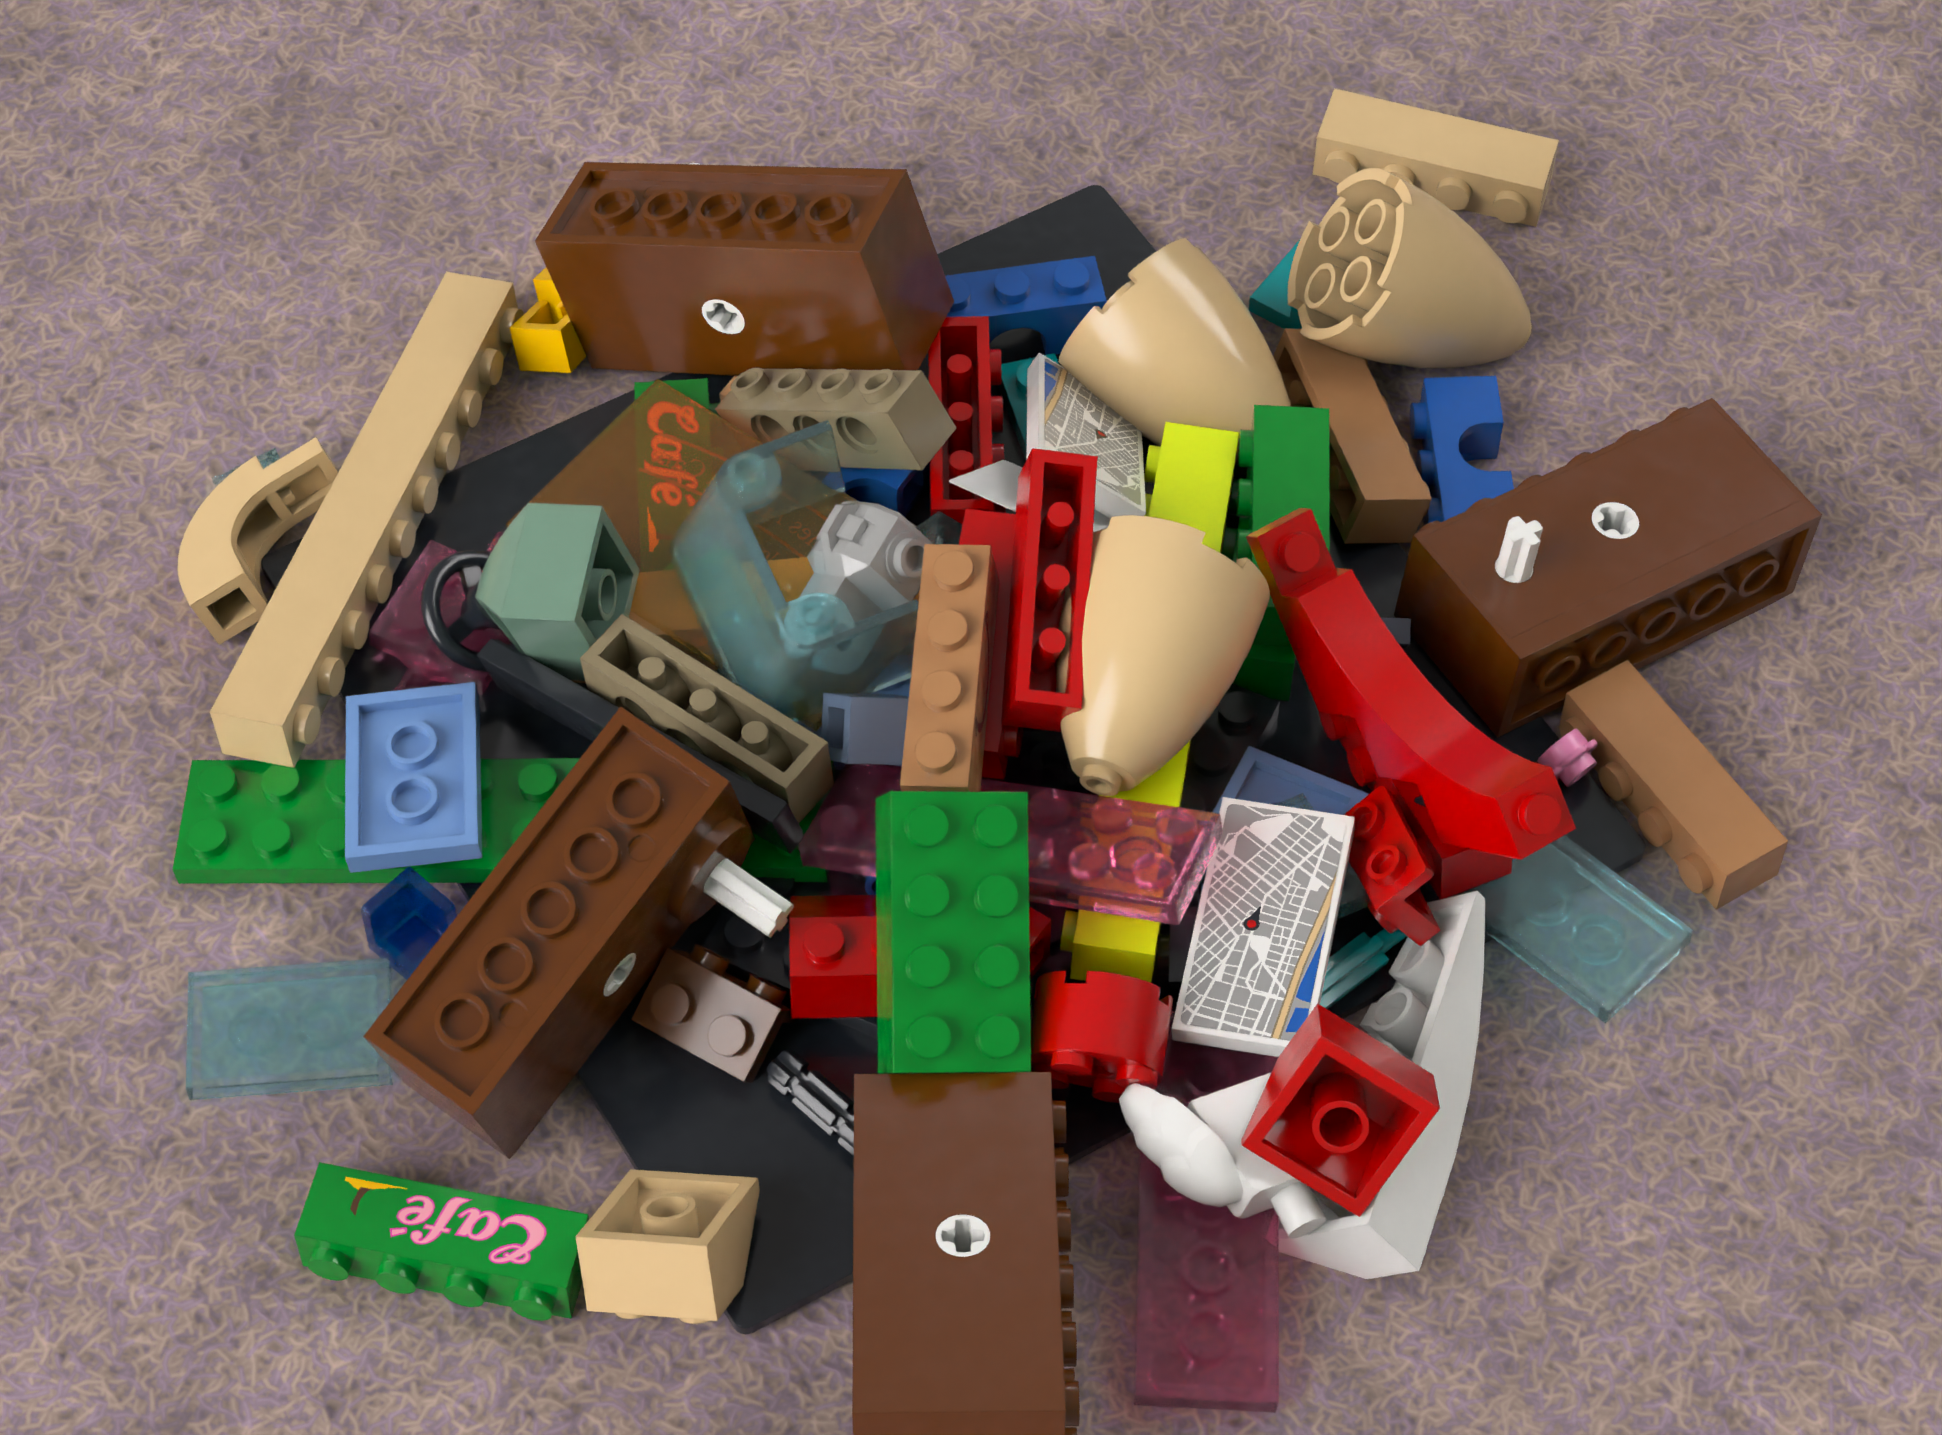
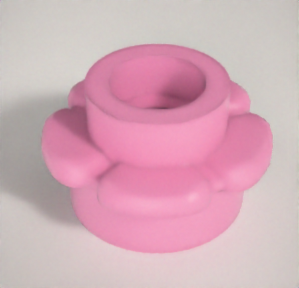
M1576 728L1548 748L1539 757L1537 762L1552 767L1556 779L1560 778L1566 787H1569L1586 775L1597 764L1596 760L1591 756V751L1597 747V741L1593 739L1588 742Z

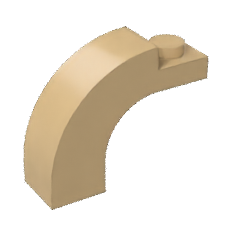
M316 437L265 468L256 456L242 464L207 496L194 514L184 533L178 555L179 582L190 607L219 645L259 621L268 604L260 585L262 558L286 531L318 511L339 472Z

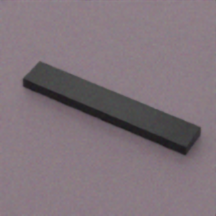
M490 638L477 654L498 688L591 741L596 739L619 709L614 704L498 639ZM649 725L729 780L752 832L785 852L792 853L804 835L802 828L786 801Z

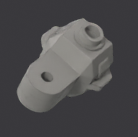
M851 500L836 504L816 537L817 541L807 556L814 573L786 619L784 627L786 647L791 656L802 663L834 669H845L852 666L864 653L886 614L910 606L920 590L924 544L933 543L901 513L876 503Z

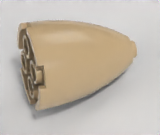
M1380 168L1364 169L1350 175L1336 186L1337 195L1340 197L1330 207L1319 225L1308 222L1294 254L1287 294L1288 305L1298 310L1302 326L1299 333L1304 337L1349 355L1380 363L1414 368H1458L1481 365L1507 358L1527 343L1532 329L1530 310L1517 282L1501 258L1461 217L1420 188Z
M1186 238L1169 243L1133 268L1128 273L1131 281L1118 289L1105 303L1102 310L1099 306H1094L1067 340L1059 356L1058 362L1065 370L1121 417L1139 429L1144 438L1157 446H1161L1165 422L1240 433V429H1252L1254 405L1291 406L1279 368L1263 334L1246 305L1225 276L1198 247H1194ZM1237 447L1234 476L1246 479L1248 467H1238Z
M1123 515L1111 517L1108 528L1093 532L1090 587L1086 601L1082 636V709L1067 715L1060 723L1071 768L1080 777L1081 785L1093 793L1103 796H1115L1119 791L1133 789L1160 770L1192 739L1209 719L1232 685L1251 649L1270 599L1268 583L1261 571L1248 558L1237 559L1235 563L1225 555L1203 545L1202 542L1206 533L1204 531L1182 523L1156 517ZM1069 584L1066 587L1058 628L1065 635L1066 644L1056 660L1057 693H1065L1071 622Z

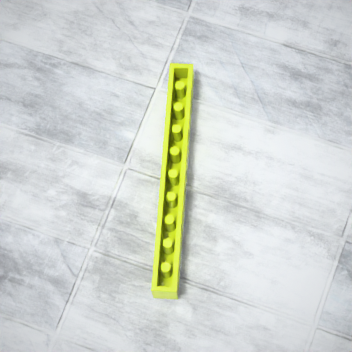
M1165 422L1161 446L1149 445L1144 481L1154 483L1153 494L1145 493L1146 514L1144 516L1166 519L1204 531L1206 533L1202 544L1221 553L1235 471L1239 432ZM1191 740L1160 770L1133 789L1119 791L1115 796L1099 795L1098 802L1086 800L1080 839L1091 841L1089 856L1076 855L1070 894L1081 896L1079 912L1066 910L1060 950L1072 952L1071 979L1086 981L1087 971H1102L1152 982L1157 940L1160 933Z

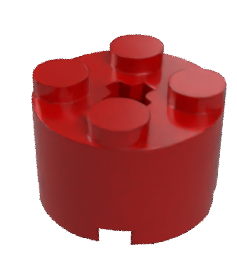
M1066 971L1049 972L1037 979L1031 1016V1072H1051L1052 1089L1067 1088L1069 1083L1092 1087V1096L1094 1098L1112 1103H1119L1120 1096L1133 1083L1147 1086L1153 1090L1157 1088V1085L1163 1079L1173 998L1170 995L1159 1001L1160 987L1153 983L1126 975L1102 971H1087L1085 983H1065Z

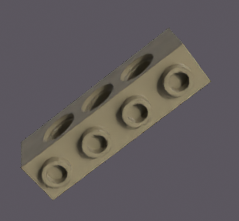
M751 368L735 378L731 384V391L715 408L749 463L759 465L923 470L956 430V426L922 370Z
M621 614L581 656L580 662L587 690L619 708H624L638 719L786 801L798 823L806 817L834 785L827 741L627 616Z

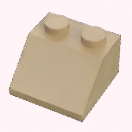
M630 1169L575 1236L587 1311L615 1313L618 1317L625 1319L643 1316L679 1318L681 1321L689 1324L718 1321L744 1284L760 1192L758 1178Z

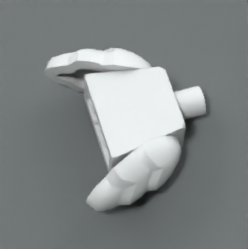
M1271 1073L1191 1100L1187 1107L1174 1097L1162 1095L1144 1085L1133 1083L1125 1089L1119 1098V1103L1125 1121L1134 1133L1137 1147L1161 1169L1163 1179L1177 1192L1202 1204L1216 1207L1227 1205L1234 1216L1243 1219L1274 1208L1288 1237L1291 1239L1309 1234L1326 1222L1327 1218L1314 1195L1317 1192L1316 1190L1242 1146L1241 1139Z

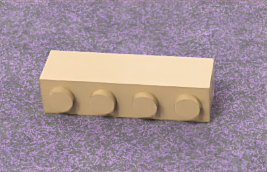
M1334 88L1317 135L1313 175L1326 177L1336 183H1341L1344 179L1358 171L1368 168H1380L1420 188L1451 210L1462 209L1496 217L1506 223H1521L1537 227L1551 183L1559 140Z

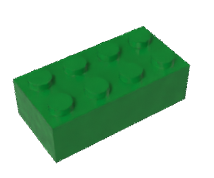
M890 791L877 797L878 1074L1031 1072L1028 792Z

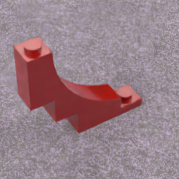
M1298 508L1246 536L1257 565L1268 583L1270 596L1318 711L1355 718L1379 777L1417 783L1441 843L1522 860L1576 829L1552 767L1525 759L1490 739L1464 718L1432 686L1388 630L1352 569L1335 568L1312 509Z

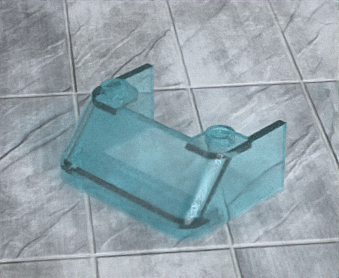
M828 420L743 451L727 459L681 523L669 544V554L674 572L721 676L795 722L822 712L823 692L870 694L911 678L918 612L917 599L858 622H854L846 604L831 594L812 593L786 602L751 528L845 491L833 429Z

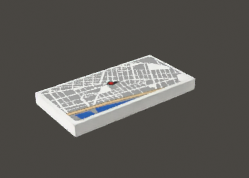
M1038 353L1027 369L1026 460L1032 448L1098 456L1094 509L1110 519L1114 516L1123 515L1144 516L1146 514L1142 432L1096 397L1061 365Z
M1223 797L1173 1020L1172 1040L1274 1057L1280 1056L1316 1004L1320 1005L1355 831V817Z

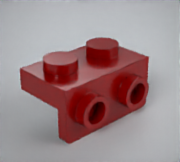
M1379 786L1344 814L1355 817V831L1348 867L1363 885L1370 899L1367 902L1368 907L1379 924L1391 934L1399 929L1421 947L1441 931L1419 889L1432 878L1433 871L1393 794L1384 786Z

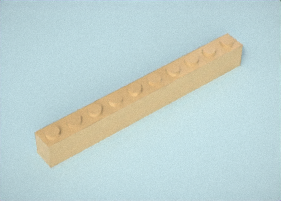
M446 271L210 710L222 754L294 768L306 744L310 745L315 741L320 728L321 715L330 697H335L340 692L345 678V668L354 650H359L363 647L369 631V621L379 603H384L389 597L393 574L401 559L407 558L411 554L415 543L416 530L424 514H429L434 509L438 497V487L446 471L453 470L456 466L460 454V444L469 427L473 428L477 425L485 395L490 386L496 385L501 378L504 359L513 344L509 328L524 314L523 310L517 306L512 282Z

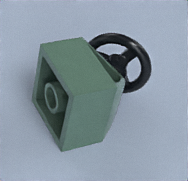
M528 503L508 526L491 553L482 550L460 551L443 558L434 566L422 590L421 611L423 621L431 639L439 650L450 660L464 668L488 672L477 656L479 652L467 648L461 642L474 630L495 628L502 631L512 642L509 645L510 647L569 680L585 681L580 658L621 614L629 618L640 569L602 506ZM459 572L466 596L461 605L462 615L446 627L441 613V594L446 582Z

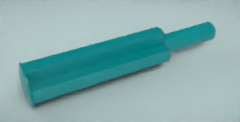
M1383 929L1370 939L1363 932L1329 957L1320 1005L1328 1009L1385 966L1389 958L1384 953L1407 936L1399 929L1393 934Z

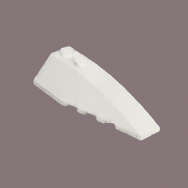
M1478 891L1427 903L1441 931L1421 947L1409 937L1406 939L1389 970V974L1396 980L1393 988L1382 996L1377 1003H1371L1360 1024L1368 1032V1035L1434 1075L1440 1105L1439 1111L1360 1217L1319 1192H1315L1314 1195L1327 1218L1326 1222L1309 1234L1291 1239L1288 1237L1276 1211H1274L1264 1243L1272 1250L1364 1279L1420 1270L1456 1156L1472 1082L1479 1035L1485 943V898Z

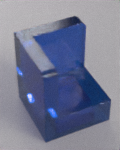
M410 866L376 893L361 908L369 948L406 980H408L457 917L456 907L453 902Z

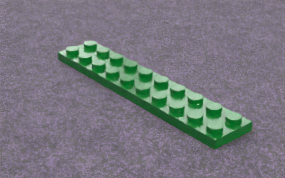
M580 758L481 759L482 858L350 873L345 860L346 759L298 760L294 768L256 760H192L172 870L179 884L483 883ZM831 761L833 780L835 781L834 761ZM834 785L799 823L804 837L791 854L754 834L755 840L749 847L741 868L753 877L795 878V882H828Z

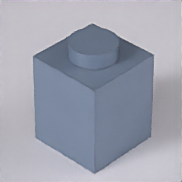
M823 692L821 738L828 742L830 760L846 764L902 765L909 697L896 694Z

